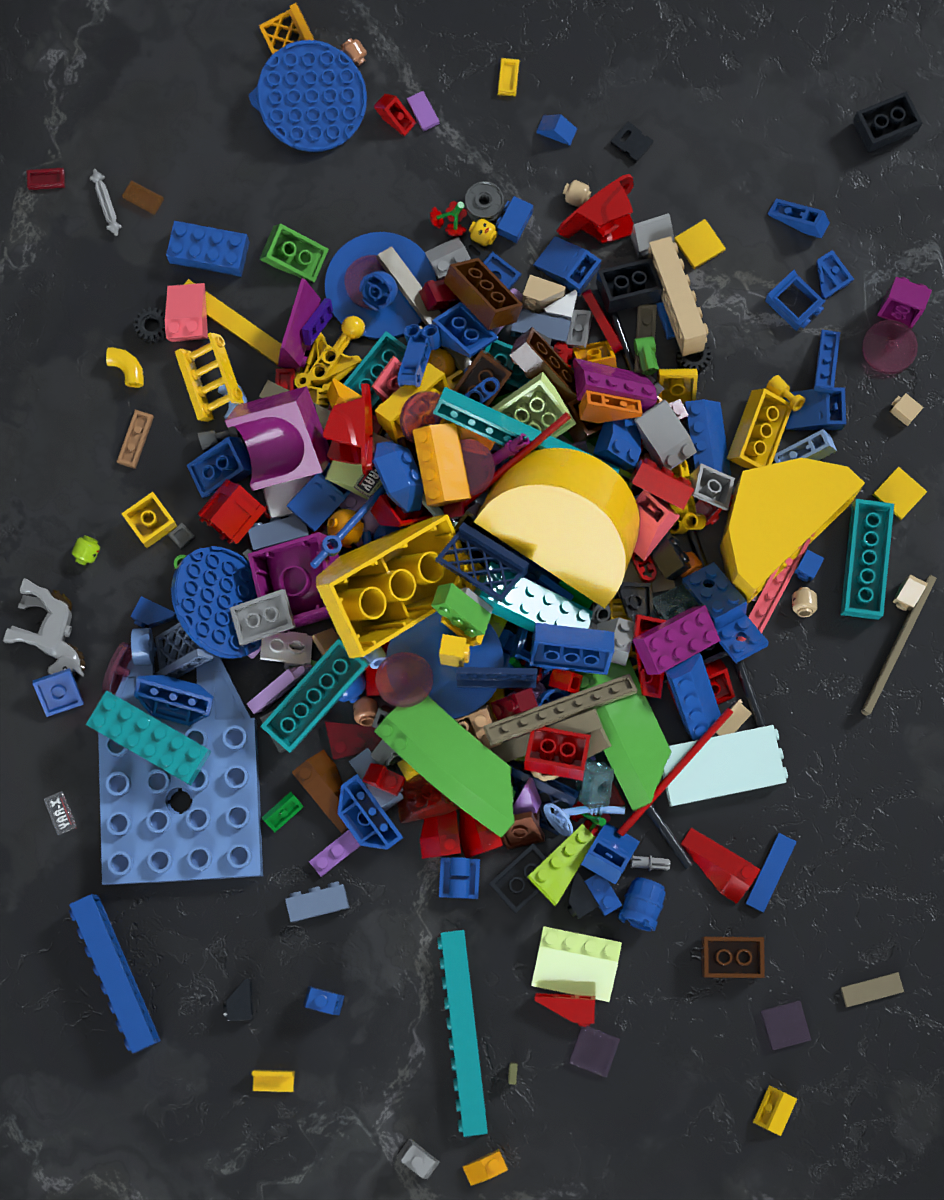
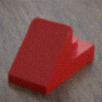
M370 763L362 779L363 782L397 797L406 780L404 776L387 770L384 765Z

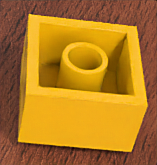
M151 492L121 513L146 548L177 527V524L154 492Z

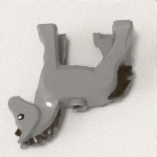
M24 578L20 592L22 594H33L37 597L23 595L18 608L26 610L30 607H41L48 613L40 626L38 634L12 626L11 629L7 628L3 639L4 643L26 642L30 645H35L45 654L56 658L57 661L48 667L47 672L49 675L70 668L73 677L76 674L84 676L83 671L85 670L86 662L84 661L83 653L78 651V648L72 646V644L64 642L65 638L70 636L72 626H70L72 619L71 601L64 593L61 595L59 590L53 589L52 593H50L48 589L39 587Z

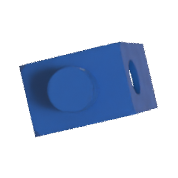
M308 986L303 1006L332 1015H340L345 996Z

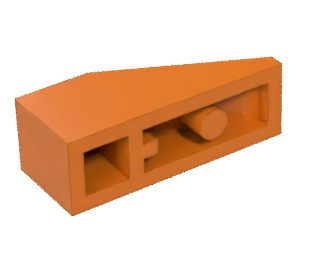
M589 390L585 391L578 406L580 420L594 423L641 417L643 414L641 400Z

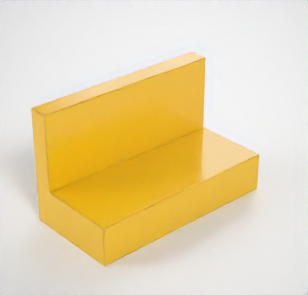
M253 1070V1091L294 1092L295 1071Z
M769 1085L753 1123L781 1136L797 1099Z

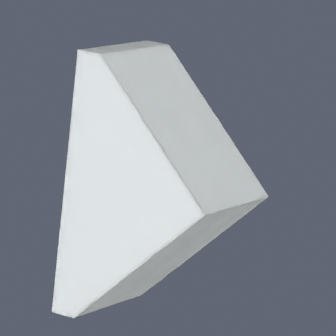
M574 290L544 308L543 313H547L551 317L562 316L571 321L577 291Z

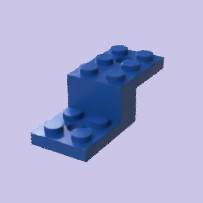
M714 562L682 578V584L700 606L706 605L720 638L719 644L735 663L768 646V640L746 615L747 600ZM707 583H710V584L713 585V587H712V588H708V587H705L704 585L707 584ZM742 636L746 638V640L738 641L736 640V638Z

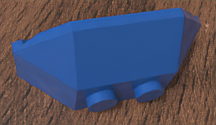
M392 441L376 443L374 445L372 461L387 495L396 505L401 507L404 513L420 511L424 488L421 474L410 450Z
M165 675L138 676L134 691L135 698L140 701L151 716L188 726L210 716L214 698L201 685Z
M358 774L341 785L337 814L360 846L388 850L403 839V836Z

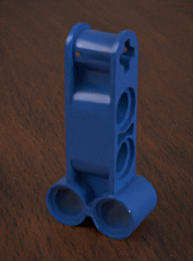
M410 324L404 328L403 333L407 347L398 372L399 387L415 385V387L419 388L431 350L441 347L442 340L438 327L432 324L425 326L423 329H420L416 324Z

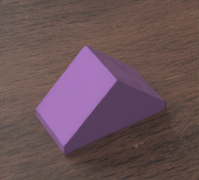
M530 777L513 804L514 815L529 811L537 813L542 803L534 780Z

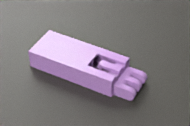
M307 664L287 669L250 700L247 706L253 714L265 711L301 681L313 668L312 665Z

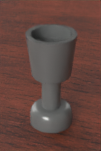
M233 426L219 433H215L214 430L197 433L203 451L218 444L219 440L225 439L228 436L238 437L236 428Z

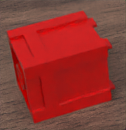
M226 479L199 511L198 515L201 517L199 521L203 522L205 520L207 525L212 526L221 535L219 537L221 540L226 538L229 539L227 541L229 544L232 542L238 544L266 508L241 485Z

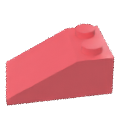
M205 283L167 287L165 332L166 339L169 341L208 339Z
M395 356L390 359L371 386L383 402L400 388L398 385V372L401 362Z

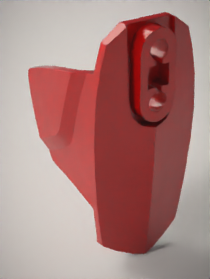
M630 174L622 175L601 189L567 217L556 231L562 237L569 239L582 230L602 244L630 236L634 225L630 216L633 213V209L627 195L634 187L633 177Z
M362 383V398L333 406L323 432V437L332 440L327 453L328 459L355 465L362 464L363 475H368V470H373L372 404L370 385Z

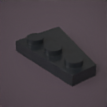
M622 582L618 593L627 620L635 622L636 614L654 618L652 583Z

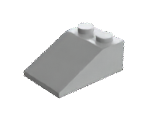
M666 400L661 401L643 413L641 417L634 419L648 453L658 468L666 467L671 470L697 452L690 435Z

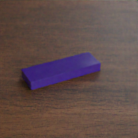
M324 298L301 329L304 345L311 346L332 318L333 307L331 299Z

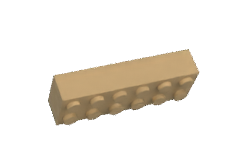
M670 236L649 242L648 259L651 258L662 284L661 299L682 356L704 351L705 343H707L706 336L709 334L706 323L703 324L701 308L696 306L695 292L690 290L689 276L684 274L682 258L679 259L677 255L676 242L673 243Z

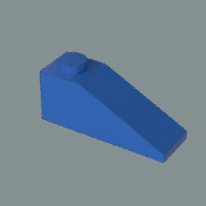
M777 198L768 212L769 216L804 234L822 238L830 224L823 210Z

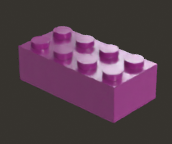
M706 605L693 606L632 640L647 675H658L719 642L720 638Z

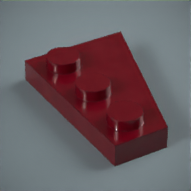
M325 722L333 760L358 755L367 748L370 751H374L382 740L374 732L376 728L372 726Z

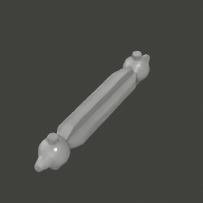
M93 169V175L90 176V180L95 183V190L105 219L109 223V226L106 228L113 232L115 236H118L119 228H122V226L116 222V214L106 185L102 182L105 176L96 169Z

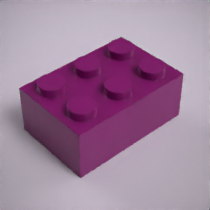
M895 277L884 295L877 316L913 328L924 312L932 290L924 284L912 283L905 277Z

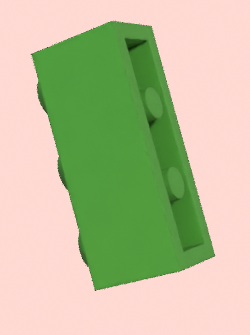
M453 583L439 585L431 604L438 611V614L446 617L451 621V624L459 627L469 637L485 635L491 613Z

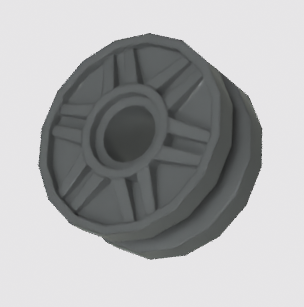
M481 181L473 184L465 195V209L468 216L475 222L479 219H485L490 223L496 221L503 212V194L501 189L491 182ZM488 201L489 203L486 205H482L480 202Z

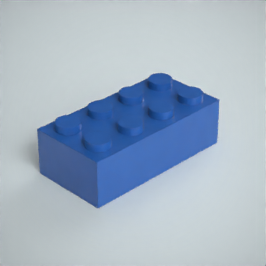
M174 221L166 257L171 264L242 277L249 239L247 234Z

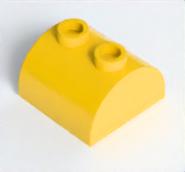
M659 369L657 372V382L664 390L658 396L662 401L666 400L668 404L681 399L683 405L685 401L696 400L697 369Z

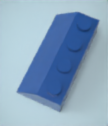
M705 399L685 401L684 407L689 415L685 419L686 431L690 435L697 451L690 456L692 472L702 463L731 476L730 463L727 459L728 450L721 403Z
M536 623L532 637L529 666L607 675L614 653V632Z
M700 653L665 671L684 728L693 741L701 738L721 715Z

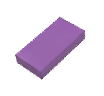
M424 91L407 98V102L423 132L439 124V120Z

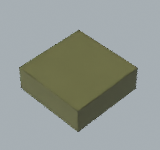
M509 1063V1084L516 1085L517 1063Z

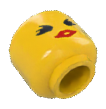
M479 219L477 222L473 221L469 228L471 240L484 247L488 244L492 245L498 233L496 226L485 219Z

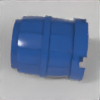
M636 877L625 894L623 908L619 912L618 919L625 923V920H628L631 923L630 926L641 930L651 931L652 929L655 931L658 924L657 919L663 909L666 894L664 891L665 887L652 880Z

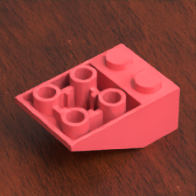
M643 490L636 499L640 516V529L634 552L645 561L680 515L664 500Z

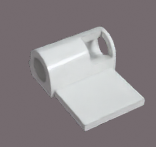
M288 631L287 633L280 632L263 638L261 640L260 659L284 662L286 670L311 664L312 637L306 633Z

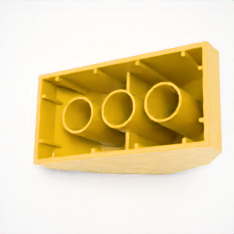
M801 457L742 472L733 492L720 549L726 577L747 600V604L764 589L773 572L778 569L774 576L775 578L787 566L785 561L788 558L794 560L800 554L807 539H810L811 543L854 501L865 482L849 467Z
M448 514L435 516L399 529L341 555L316 576V587L349 658L364 657L437 611L431 604L438 586L449 583L454 584L457 577L455 573L436 562L437 556L456 535ZM458 540L455 543L456 549L462 548V545ZM458 553V560H463V557L466 554ZM454 554L445 555L443 559L453 562L455 561ZM468 564V571L472 572L471 565ZM463 579L461 583L462 587L467 588L466 582Z

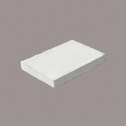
M313 475L262 488L271 519L288 516L293 513L286 505Z

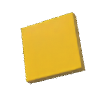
M706 219L674 237V241L693 269L716 257L726 249Z
M898 467L875 491L873 496L880 502L893 503V513L902 520L927 491Z

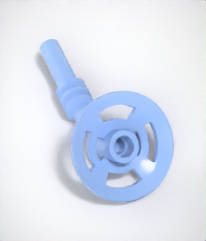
M547 803L544 805V813L552 827L561 835L568 837L573 833V827L569 819L570 816L590 813V815H593V813L595 815L598 813L599 815H602V813L625 814V807L602 806V804L598 805L597 803L593 805L591 803L586 806L561 809L553 803Z

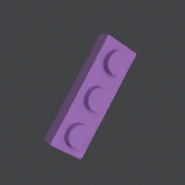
M348 830L309 862L317 873L323 877L359 848L360 844Z

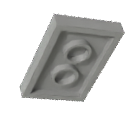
M284 589L230 608L238 641L242 646L296 627L286 590Z

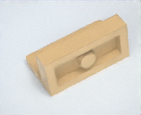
M740 699L730 708L734 713L716 732L718 736L735 733L752 714L741 704L743 701Z

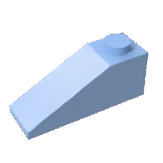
M822 429L776 453L774 460L776 463L802 457L818 461L836 452L837 449L830 434Z

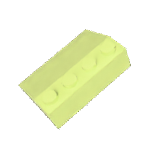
M543 372L492 407V409L542 432L567 412L571 418L550 435L555 438L576 424L557 390Z
M543 926L531 986L573 995L595 996V999L609 1002L622 942Z

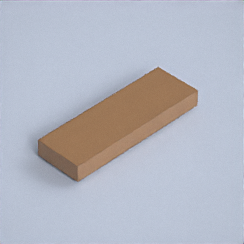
M138 410L134 411L117 459L118 464L136 469L154 418L153 415Z

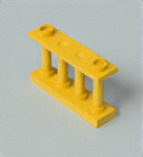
M211 332L208 333L210 343L191 352L180 348L175 351L197 419L205 422L214 419L212 410L230 401L238 405L244 403L242 391L238 387L225 349V341L221 335ZM213 350L216 360L197 369L194 362L195 359ZM219 367L222 377L203 386L200 380L201 376ZM225 384L228 394L208 403L207 393Z

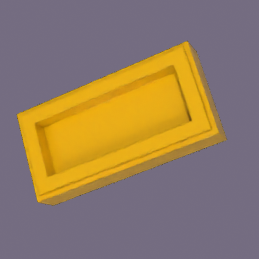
M501 58L498 95L516 96L519 60Z

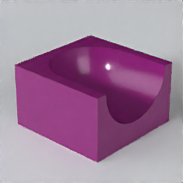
M307 386L237 405L225 420L227 428L235 427L246 443L252 467L250 482L252 491L322 473L331 460L327 457L329 444L327 439L323 437L324 431Z
M320 532L248 554L257 598L281 589L286 590L296 626L289 630L331 618L316 587V576L334 562L339 555L327 556L316 569L310 565L314 558L322 551L321 543L327 537V535ZM328 545V548L333 549V546Z

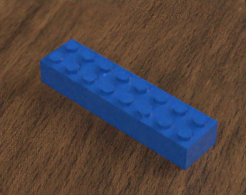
M91 894L69 904L71 907L69 910L70 916L73 921H77L79 926L77 928L78 935L81 939L84 938L87 945L84 947L86 954L89 958L92 957L94 965L92 967L96 976H100L102 980L100 984L101 989L110 999V1002H108L109 1008L118 1018L116 1021L117 1027L120 1032H124L126 1037L124 1043L127 1050L135 1053L160 1042L159 1035L99 895Z

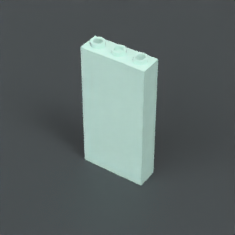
M773 725L711 737L666 788L669 807L786 783L788 773L781 761L784 759L782 749L778 748V730L774 729ZM698 740L669 746L672 753L664 767L663 779Z

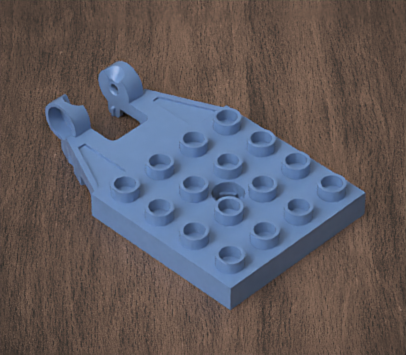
M151 628L132 629V659L128 663L116 696L150 715L140 701L135 698L134 691L138 676L154 675V657L156 656L157 648L155 647ZM214 655V658L196 667L197 684L201 685L214 697L210 716L189 726L152 716L211 751L191 786L98 732L102 885L263 876L257 720L251 718L221 657ZM178 789H182L193 799L190 807L183 814H179L168 804V800L171 799L174 793L178 792Z

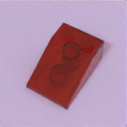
M421 775L404 782L402 786L403 791L401 794L404 798L398 802L400 823L446 815L460 809L458 805Z

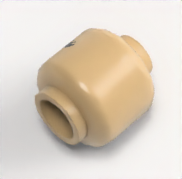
M574 180L571 184H566L563 194L566 195L565 201L579 208L590 199L592 192L589 191L590 188L587 184Z
M808 587L799 588V590L792 594L793 611L800 617L811 616L817 610V594Z

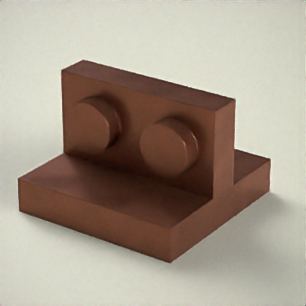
M538 809L537 813L529 811L514 815L515 823L501 837L508 850L545 842V835L540 827V810Z

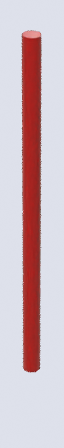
M565 412L470 493L471 499L463 500L464 508L571 418L570 415Z
M727 708L661 781L656 787L652 802L637 809L619 828L617 832L622 837L734 713L731 709Z

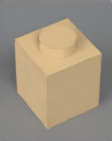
M905 393L902 398L898 396L891 404L894 407L890 412L908 426L923 407Z

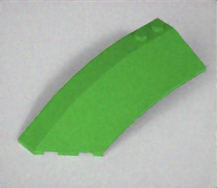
M629 657L626 666L611 662L607 675L573 671L583 675L579 692L627 674L631 675L637 688V693L597 707L596 710L611 744V747L605 749L604 753L632 810L635 811L650 804L672 751L646 696L642 695L640 682Z
M417 687L376 728L374 732L412 768L461 809L495 834L503 837L515 823L512 805L511 766L463 728L420 687Z

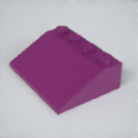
M303 278L298 288L278 360V367L295 369L296 372H300L301 367L305 368L307 357L304 355L306 350L310 351L311 346L304 345L301 329L318 308L321 300Z
M577 358L573 359L577 400L581 401L585 391L589 390L641 400L642 413H645L656 404V388L644 374Z

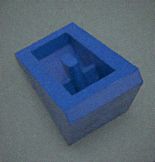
M561 114L543 115L536 133L570 146L577 128Z

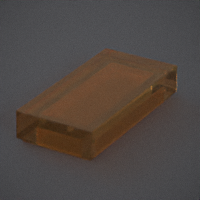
M133 181L130 182L122 195L124 199L154 215L164 201L162 196Z

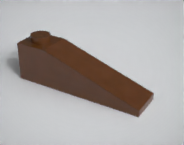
M323 749L303 762L292 773L343 834L348 828L337 814L343 782L336 764Z

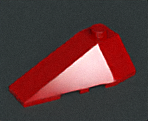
M636 614L633 631L634 638L667 620ZM635 647L642 695L661 698L665 671L658 675H647Z
M432 785L420 836L422 859L461 855L456 804Z
M460 808L459 840L465 858L503 847L500 836Z
M690 828L681 842V846L697 863L707 878L710 879L719 893L736 904L749 889L760 871L759 868L693 828Z

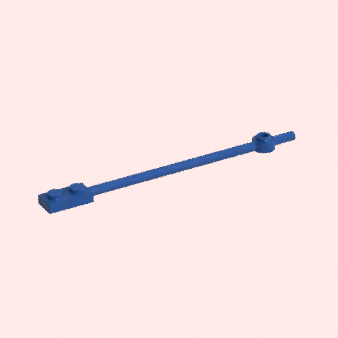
M436 416L429 425L439 424L442 417ZM383 484L335 536L329 535L324 538L321 543L322 551L310 563L314 569L327 556H335L339 553L342 547V539L372 508L379 496L386 492ZM328 545L333 546V549H329Z

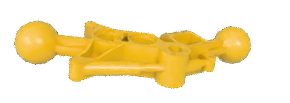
M349 316L343 320L341 325L342 334L333 347L326 343L324 335L320 333L313 343L306 361L307 365L304 373H300L295 377L294 383L297 389L307 386L312 401L326 409L329 406L327 403L329 402L327 392L332 380L341 381L362 361L358 355L347 356L342 354L352 339H358L364 333V322L357 316ZM335 355V359L329 362V358ZM325 371L323 376L318 377L319 372Z

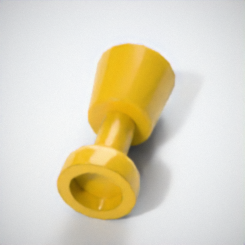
M779 375L774 376L768 382L766 389L790 401L789 407L793 411H798L804 405L805 398L802 395L794 396L790 392L789 385Z

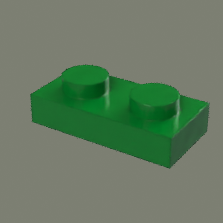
M290 792L261 818L275 833L304 806Z

